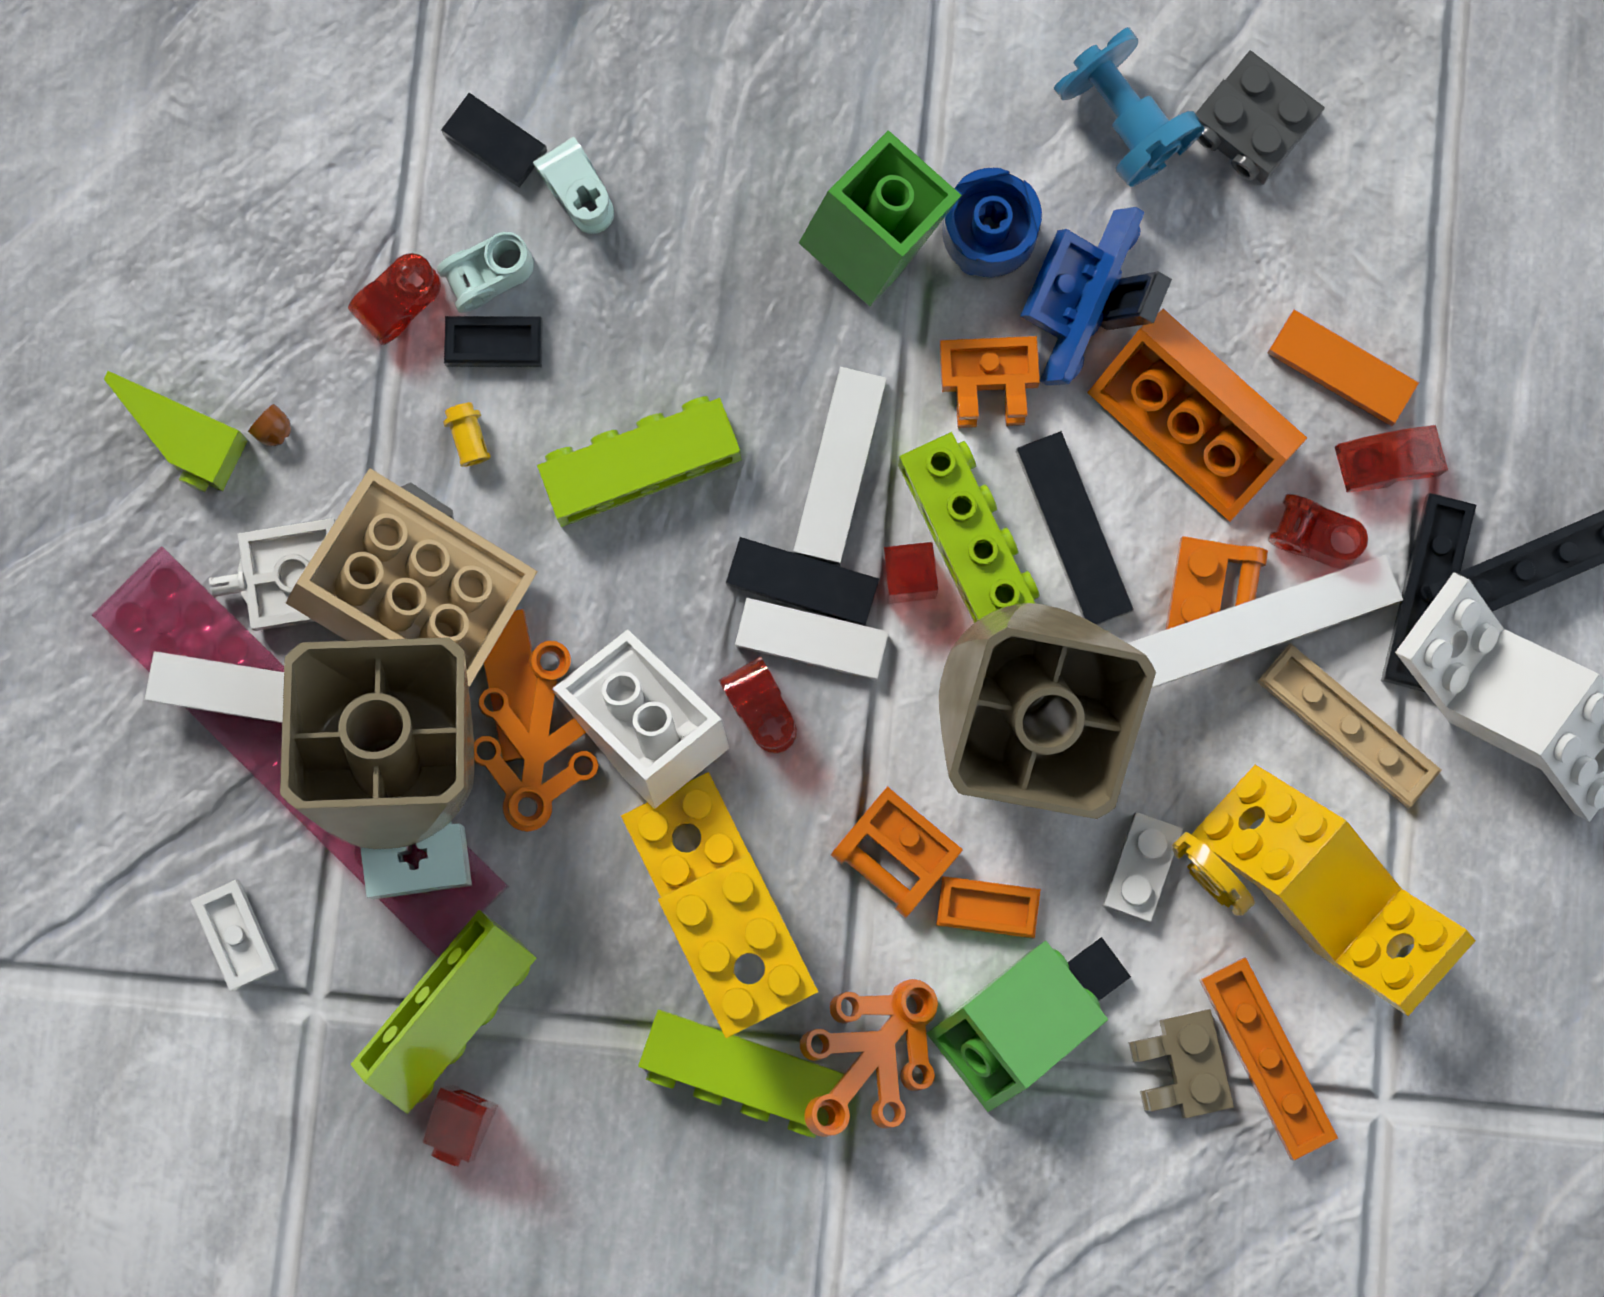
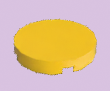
M1185 832L1172 844V850L1178 859L1186 854L1192 861L1186 866L1190 870V875L1222 906L1225 905L1229 908L1232 905L1233 909L1231 911L1234 915H1244L1255 904L1253 896L1239 878L1215 853L1195 836Z

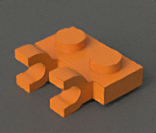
M1037 336L940 340L942 392L957 393V427H977V419L979 418L977 391L1005 390V425H1025V417H1027L1025 389L1038 388L1040 383Z

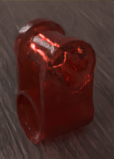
M414 253L404 254L397 258L378 278L366 285L354 296L349 303L348 311L380 345L388 344L397 338L408 327L410 322L437 298L441 288L440 277L423 256ZM413 273L423 280L422 284L418 287L408 280L409 276Z
M1286 494L1282 502L1286 506L1276 532H1271L1268 537V542L1281 550L1295 555L1306 556L1339 569L1354 564L1368 544L1367 530L1361 522L1355 518L1327 509L1313 500L1294 494ZM1299 517L1301 518V521L1299 523L1296 533H1294L1293 529ZM1338 532L1349 535L1354 541V551L1344 554L1335 550L1331 543V535Z
M761 656L718 680L739 718L742 717L754 740L762 750L768 753L779 754L793 746L797 738L795 721L781 697L782 693ZM772 718L777 724L787 723L781 727L783 736L777 740H774L770 734L763 737L761 735L767 731L765 722Z

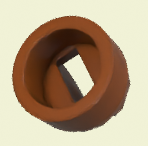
M272 404L252 424L248 432L265 446H278L283 444L284 438L289 437L291 423L286 414L278 406Z

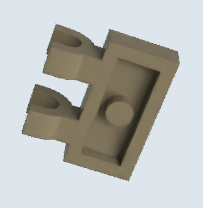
M1211 1009L1159 1020L1163 1035L1128 1042L1133 1062H1142L1167 1055L1174 1084L1140 1091L1144 1111H1156L1179 1104L1182 1118H1190L1234 1107Z

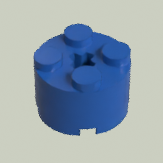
M993 167L969 173L954 188L962 196L943 219L942 237L945 248L952 260L966 274L981 277H999L1009 274L1021 267L1031 257L1042 222L1040 200L1036 191L1028 182L1022 181L1020 178L1010 174V171ZM991 217L994 224H999V228L991 229L989 225H983L984 218Z

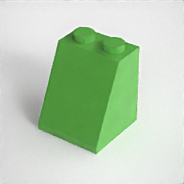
M888 130L827 191L798 243L866 304L871 306L900 276L962 195Z
M1045 940L926 1034L987 1112L1026 1090L1103 1025L1108 1018L1102 1012L1100 1003L1095 995L1083 988L1069 970L1065 957L1059 951L1053 949Z

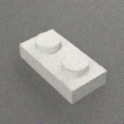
M1135 812L1102 906L1146 922H1151L1174 856L1172 844L1181 836L1183 828Z
M240 880L231 881L191 900L230 991H235L279 970Z

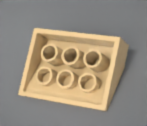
M369 468L299 577L286 604L347 641L449 637L465 652L468 686L470 687L538 571Z

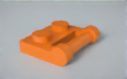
M1182 536L1179 542L1165 630L1220 612L1228 562L1242 564L1235 606L1255 600L1260 569L1266 566L1268 550L1255 546H1238Z
M887 786L830 855L840 864L846 861L897 904L895 910L904 918H907L963 849ZM866 835L919 878L911 890L858 847Z

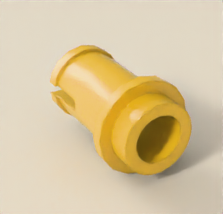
M472 402L458 404L446 409L447 419L443 421L444 427H450L460 458V466L469 467L489 460L491 456L487 451L478 418L481 417L480 410H474Z

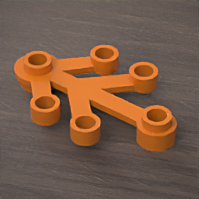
M557 641L542 642L534 649L530 657V667L537 676L529 732L509 707L508 696L502 689L497 687L488 688L482 692L478 700V707L481 713L495 720L523 758L522 779L520 781L500 756L501 746L491 736H482L475 740L474 762L480 766H485L506 794L502 806L506 821L513 828L524 832L535 831L544 826L552 813V801L578 781L591 779L598 771L597 758L588 751H579L571 756L566 769L541 785L544 763L586 733L576 719L573 718L549 736L555 697L552 688L556 686L557 679L566 674L571 663L568 649ZM546 653L555 655L558 659L557 669L553 671L543 669L540 664L541 656ZM497 694L501 697L503 704L499 711L492 712L485 707L484 699L487 695ZM489 742L494 746L495 755L492 759L483 760L478 756L477 746L480 743ZM585 757L590 760L592 769L589 774L580 775L575 771L574 763L577 758ZM530 798L535 802L536 811L532 816L526 817L519 812L518 803L521 799Z
M909 979L896 985L891 995L859 996L854 992L838 994L831 1000L829 1007L831 1016L838 1023L847 1024L856 1021L861 1015L890 1017L879 1031L829 1033L824 1029H814L802 1036L800 1040L801 1053L811 1061L827 1058L830 1054L861 1052L829 1094L816 1097L808 1103L804 1116L806 1125L813 1134L820 1137H828L841 1133L847 1127L850 1119L847 1105L875 1069L879 1100L873 1104L871 1109L873 1122L880 1128L888 1129L897 1127L904 1121L906 1110L904 1104L900 1101L895 1044L904 1032L906 1034L909 1062L901 1069L900 1078L902 1084L910 1091L927 1089L932 1085L935 1073L932 1065L929 1063L926 1026L936 1015L938 1000L934 990L928 984L921 980ZM908 996L912 997L916 1002L917 1009L914 1014L909 1012L906 1006ZM843 999L848 1000L852 1005L853 1010L850 1016H846L841 1010ZM813 1036L819 1037L823 1043V1049L820 1054L816 1053L811 1047ZM914 1067H918L923 1073L921 1084L913 1080L912 1071ZM885 1104H889L894 1110V1117L891 1122L883 1116ZM820 1107L824 1108L829 1115V1121L825 1126L820 1124L817 1119V1111Z

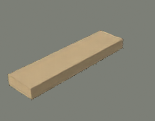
M1291 643L1285 647L1257 681V683L1406 808L1412 807L1442 771V769Z

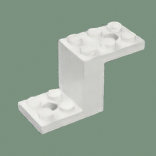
M1453 573L1395 653L1449 723L1541 769L1572 812L1590 822L1597 811L1604 807V680L1600 674L1505 630L1471 581Z

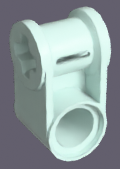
M571 137L533 162L553 196L559 199L574 224L581 231L588 234H597L611 225L614 218V208L606 188L597 176L584 150L574 137ZM589 200L594 205H597V208L592 212L583 207V204Z
M501 232L470 249L449 256L437 266V272L440 277H446L457 298L455 307L458 312L463 313L483 306L495 296L526 281L533 272L534 260L520 236L512 232ZM512 249L521 252L518 263L513 267L501 268L498 266V260L505 251ZM464 274L470 283V287L467 286L463 279Z

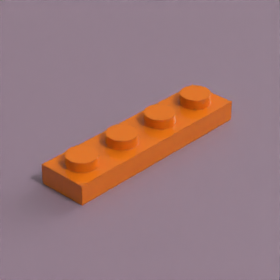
M1241 958L1199 979L1290 1160L1294 1161L1338 1139L1247 958Z

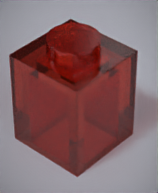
M933 542L884 547L882 558L888 604L936 599L938 582Z

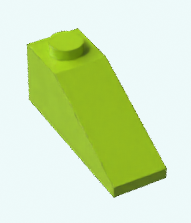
M107 371L104 377L105 382L166 460L181 472L178 480L202 492H206L208 486L223 492L248 439L235 428Z

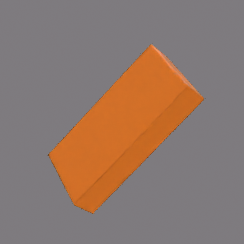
M942 876L936 926L1034 939L1041 889Z

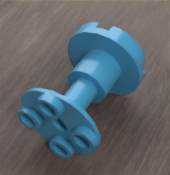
M1127 27L1117 33L1104 49L1100 50L1097 45H1093L1082 52L1073 62L1078 70L1063 77L1056 83L1054 90L1061 100H1070L1092 87L1097 89L1118 117L1113 122L1112 127L1130 149V152L1117 165L1116 173L1124 180L1127 186L1133 187L1167 166L1165 161L1176 152L1179 156L1184 153L1202 135L1204 127L1194 111L1184 112L1169 120L1151 96L1140 99L1118 70V67L1132 54L1138 45L1137 36L1130 27Z

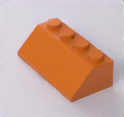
M1164 308L1158 312L1153 324L1143 325L1087 392L1229 522L1235 518L1307 440V437Z

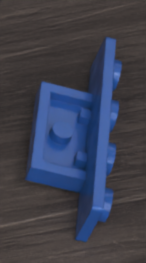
M1138 207L1114 210L1098 247L1068 229L1057 230L1020 317L1058 338L1040 378L1041 383L1045 385H1068L1080 373L1084 364V351L1091 336L1097 332L1103 321L1102 310L1109 294L1120 282L1122 276L1121 266L1127 252L1135 245L1140 236L1141 229L1139 225L1144 216V211Z

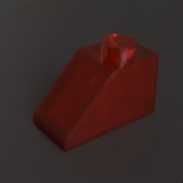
M455 1085L440 1087L422 1143L434 1147L431 1156L450 1165L459 1167L461 1160L468 1163L474 1161L498 1104Z

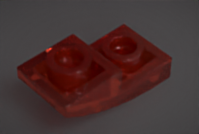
M1436 425L1371 435L1339 443L1334 447L1346 492L1388 488L1397 481L1439 477L1448 471Z

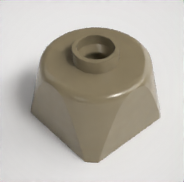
M1034 603L1015 604L993 611L970 626L952 647L940 681L939 715L948 776L954 788L962 795L1098 819L1106 815L1116 807L1156 675L1151 661L1147 655L1087 619L1057 607Z
M449 637L304 642L294 647L284 658L280 795L291 806L327 833L343 842L361 848L393 849L410 846L433 836L449 824L465 804L474 784V736L464 650Z

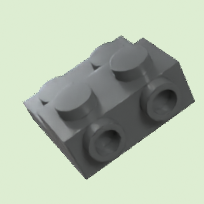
M1249 50L1230 75L1221 81L1195 113L1204 127V132L1197 141L1211 151L1218 149L1231 159L1232 167L1248 180L1256 179L1264 185L1320 117L1325 107L1253 51Z

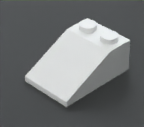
M628 629L552 688L554 694L621 776L654 809L729 749L722 719Z

